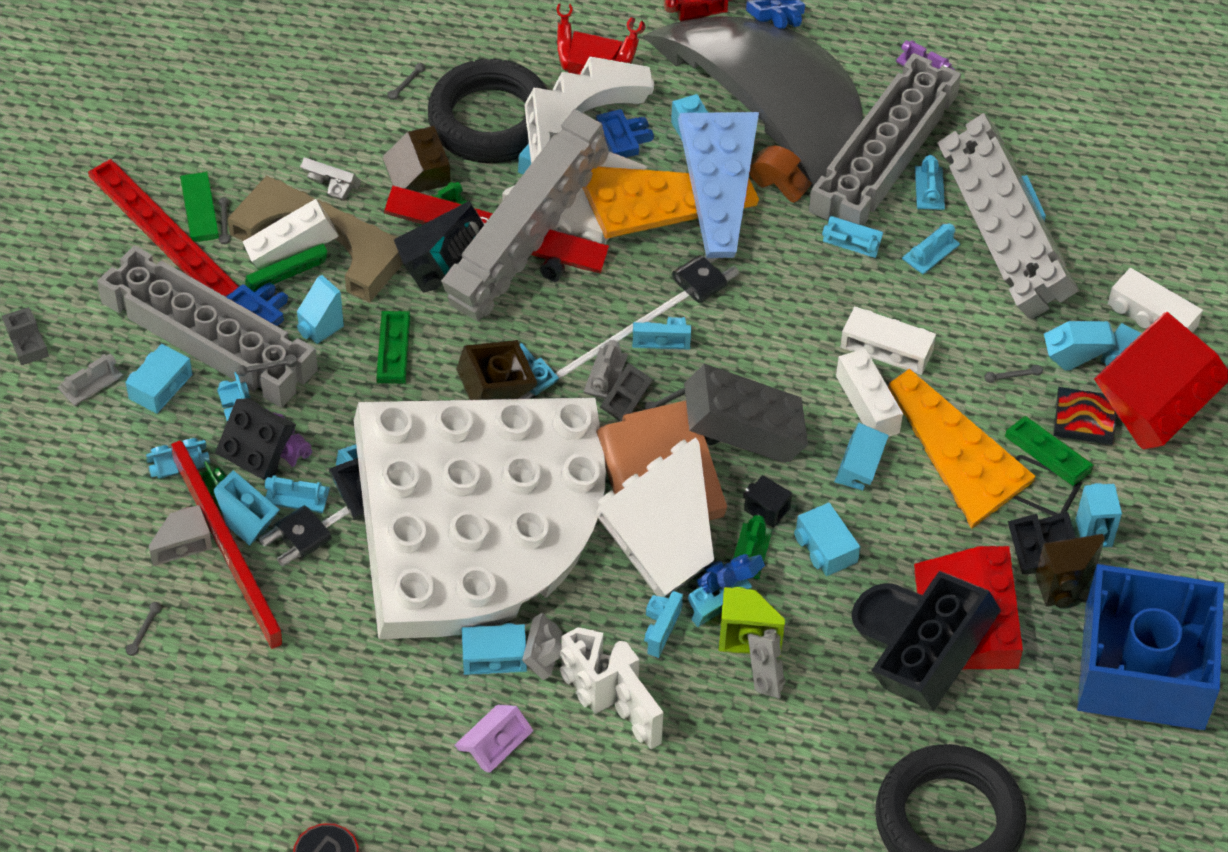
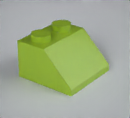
M724 587L718 651L750 654L748 634L762 637L764 636V631L768 629H774L780 635V649L782 651L785 619L756 590L743 587Z

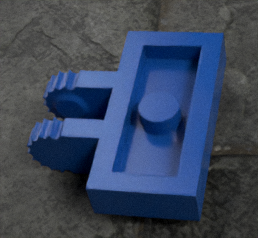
M749 0L746 4V11L758 21L768 22L772 19L775 27L784 29L787 24L794 27L802 24L801 14L805 12V4L800 0Z
M622 109L596 115V121L602 123L609 152L627 158L639 155L640 147L638 144L650 142L655 137L651 129H646L649 124L645 117L626 120Z
M270 282L255 292L242 284L227 296L228 299L276 326L284 321L283 313L279 309L287 303L289 297L284 292H279L276 296L266 301L276 291L275 286Z
M744 554L732 559L731 563L723 564L722 561H717L706 566V572L697 579L699 587L702 586L705 593L709 594L715 592L720 587L722 589L724 587L731 588L738 581L753 578L765 566L761 554L753 557H748V554Z

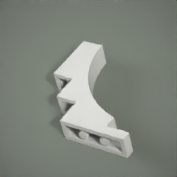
M589 57L580 75L562 72L553 91L533 88L524 105L531 164L552 136L559 134L562 130V123L573 109L583 113L594 107L606 104L644 103L648 95H651L654 90V79H651L650 67Z

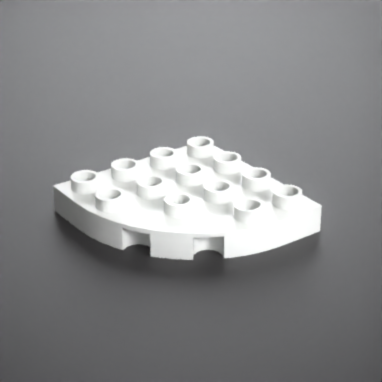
M595 398L358 402L354 417V428L379 639L462 635V627H474L476 625L497 626L516 618L522 603L532 599L539 593L545 598L548 597L565 580L577 564L582 550L594 530L598 519L595 512L598 506H600L598 501L604 496L605 458L596 433L600 428Z

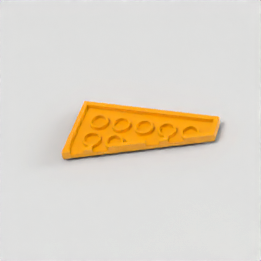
M598 166L596 169L593 168L591 170L592 178L589 184L582 187L605 239L698 219L689 173ZM749 178L744 208L757 206L759 201Z
M910 368L889 383L888 388L911 424L916 437L923 444L925 452L943 482L954 496L956 504L966 516L971 529L1035 481L1036 476Z

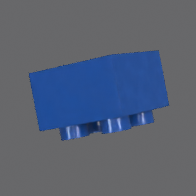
M1097 564L1085 605L1077 711L1205 730L1220 691L1224 583Z

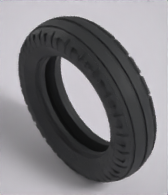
M502 59L469 61L448 71L434 86L428 102L430 126H435L442 146L458 157H463V159L473 162L478 161L479 163L506 162V160H514L519 158V154L529 143L526 116L520 123L509 129L497 132H482L470 129L458 122L452 113L453 108L460 99L476 91L501 90L517 96L526 103L533 88L546 90L547 88L535 73L515 62L502 61Z
M955 744L927 746L915 750L899 760L882 781L875 807L878 831L889 852H1017L1022 844L1026 830L1027 815L1023 795L1008 770L998 761L994 760V758L981 751ZM950 778L964 781L979 789L988 798L995 811L996 828L986 841L970 849L954 851L935 847L923 840L913 830L907 819L905 803L910 794L920 785L934 779Z

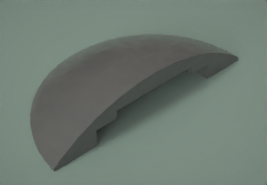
M713 16L672 23L643 35L650 44L676 67L684 62L690 64L694 69L701 66L751 112H759L758 118L765 123L764 131L779 145L790 150L801 159L797 166L812 183L810 186L812 188L821 176L826 177L828 166L863 121L860 97L846 70L828 51L816 42L791 29H779L773 23L761 22L751 18Z

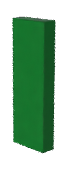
M208 172L181 175L180 180L190 238L194 242L219 239Z
M323 243L246 275L245 286L255 292L269 282L273 285L325 263L328 251Z
M381 311L377 383L406 384L410 311Z
M1027 416L1022 417L1006 430L1005 437L1073 487L1093 470L1094 465Z

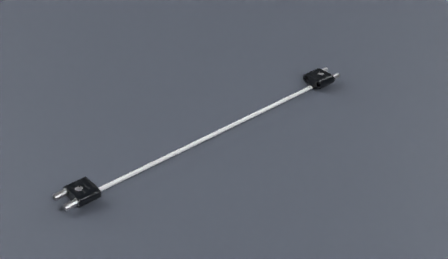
M698 255L672 272L674 281L684 291L636 322H649L689 295L696 302H703L725 288L727 282L739 274L738 268L733 266L721 273L711 264L718 258H707L706 255ZM633 324L555 374L560 379L596 356L599 349L603 348L605 343H608L610 340L618 342L633 332ZM528 392L519 399H528L534 394ZM303 505L273 524L274 529L261 536L259 541L263 546H267L276 539L281 538L290 548V550L277 558L278 563L281 566H285L297 557L303 559L331 541L332 537L327 527L350 512L346 506L321 522L307 506Z

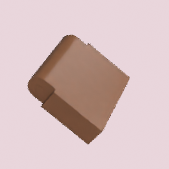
M686 400L623 415L622 421L605 425L596 431L604 452L605 468L614 494L624 489L622 484L634 474H637L639 477L648 471L646 467L660 456L664 460L673 454L670 450L680 441L685 439L688 443L696 437L700 444L709 521L724 517L727 504L705 437L689 431Z

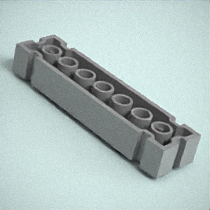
M913 53L903 66L902 74L898 73L828 166L826 177L821 176L811 189L809 212L826 220H829L830 216H834L864 226L868 220L869 211H875L943 117L944 108L948 109L958 96L961 73L943 65L940 69L932 66L931 60Z
M573 109L562 123V130L559 134L552 136L462 253L463 258L458 265L454 264L441 280L445 292L449 293L447 297L451 307L477 322L483 316L490 314L494 307V297H499L500 294H504L508 290L511 280L517 272H521L525 268L527 259L532 252L537 251L541 247L548 231L557 226L564 210L573 205L580 189L589 184L592 178L591 170L605 163L609 151L602 123Z
M983 113L965 124L967 127L965 132L959 135L957 131H954L937 143L944 158L951 164L949 168L1004 281L1011 287L1009 291L1017 307L1029 319H1033L1049 310L1048 303L1055 298L1062 302L1077 293L1079 289L1071 273L1065 268L1067 265L1011 154L1005 148V143L997 127Z
M135 245L120 259L121 267L118 270L111 267L97 280L102 304L118 313L125 309L127 317L131 321L236 381L234 372H236V368L239 365L248 367L283 360L290 354L297 357V365L294 367L283 365L248 372L243 377L238 376L240 383L246 382L248 389L254 392L258 387L261 388L263 397L281 408L295 395V384L299 382L304 385L318 371L316 348L298 338L293 342L289 341L288 332L161 260L156 265L151 254Z

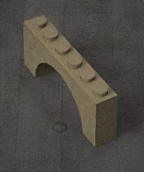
M266 175L228 217L230 235L244 241L315 200V198L304 191L288 186L281 180H276ZM316 199L330 217L339 235L335 240L348 251L352 259L351 266L345 274L346 292L370 303L403 265L393 240L398 236H393L380 230L373 224H368L350 213H345L327 202Z

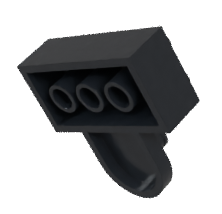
M939 571L923 595L892 583L878 584L867 589L859 596L853 606L852 621L864 639L886 648L871 670L882 687L893 694L934 711L1000 614L1001 609L989 590Z

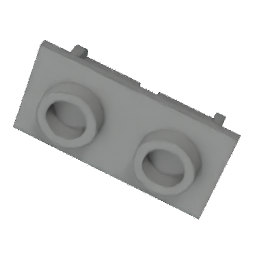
M610 340L608 343H605L603 348L599 349L584 389L585 394L606 398L621 375L628 354L621 353L620 344L616 340Z
M103 354L100 356L101 358L89 364V368L86 370L83 368L70 377L66 376L64 382L57 388L76 406L123 377V374L114 366L116 360L112 354L107 356Z
M774 629L764 631V636L762 637L748 634L754 688L758 693L779 699L781 698L780 691L783 690V685L786 683L782 660H776L781 655L780 635Z

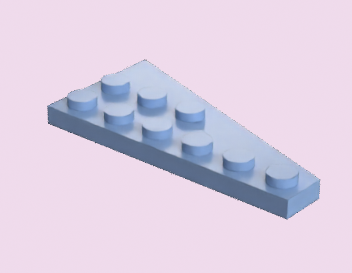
M759 112L680 113L678 117L707 258H734L737 252Z

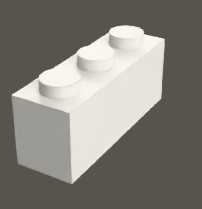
M315 199L244 240L243 244L252 263L258 270H261L322 243L325 245L339 235L330 217Z
M1129 268L1111 288L1108 305L1115 312L1125 314L1134 319L1142 328H1148L1164 312H1169L1193 333L1199 325L1203 312L1201 308L1132 268Z
M854 306L842 331L840 348L852 352L865 348L873 359L905 370L910 368L914 373L922 375L933 352L936 334Z
M864 348L839 356L836 377L863 425L889 436L900 433L903 413L867 350Z

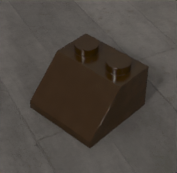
M435 126L408 131L382 156L394 186L415 192H424L448 186L451 182L450 164Z
M518 340L464 345L456 370L470 400L519 399L537 386L536 378Z
M1103 534L1043 544L1035 577L1046 607L1056 605V607L1063 608L1069 606L1072 602H1076L1095 573L1105 540Z

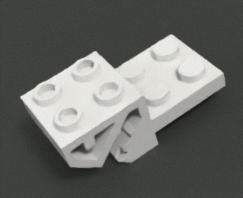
M578 627L562 635V650H560L562 667H560V673L567 684L573 683L576 687V694L580 703L584 707L589 706L594 714L615 704L622 719L628 718L632 723V731L640 743L645 741L650 749L662 744L663 711L638 679L639 658L628 643L618 641L615 643L611 655L603 654V633Z

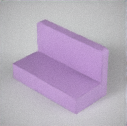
M496 705L455 744V747L459 751L470 752L481 769L485 772H491L534 730L517 706Z

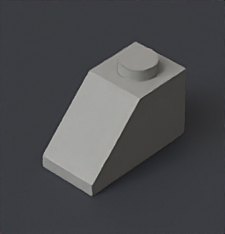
M200 505L185 507L169 514L148 546L153 566L213 549L210 532Z

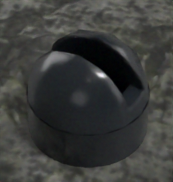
M555 257L547 259L540 267L541 275L553 282H557L565 272L564 264L561 263L559 258Z

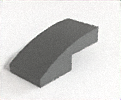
M29 307L1 316L21 365L49 357L47 347Z
M628 363L599 408L617 420L622 421L623 415L632 413L653 379Z

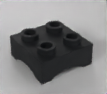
M249 398L236 399L215 453L262 480L267 477L272 478L278 471L282 451L293 434L296 424L269 412Z

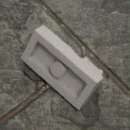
M305 157L300 166L308 174V179L321 184L323 180L330 181L327 194L339 200H345L351 189H358L361 180L353 173Z
M543 613L535 616L532 620L522 661L542 680H545L551 676L555 661L560 658V650L562 648L560 642L563 632Z

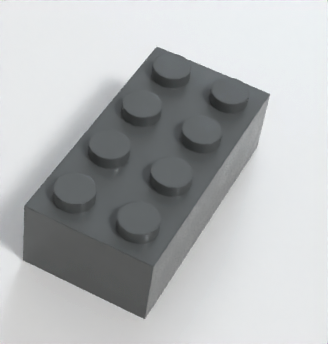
M705 363L684 383L689 431L780 462H790L808 446L802 397Z

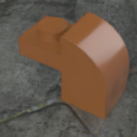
M769 146L758 151L751 159L749 175L757 185L764 188L774 183L792 203L798 201L812 184L797 166L801 159L784 147Z

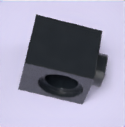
M762 475L755 484L750 483L743 494L745 499L744 511L752 516H762L765 519L764 522L774 528L791 509L792 492Z

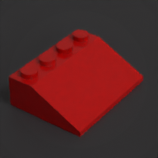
M1164 312L1105 367L1094 380L1138 446L1145 450L1165 445L1228 383V369L1214 350L1169 312Z
M977 546L915 563L914 572L918 594L923 595L937 573L942 571L989 590L1001 609L1000 614L963 669H1018L1023 646L1010 546Z

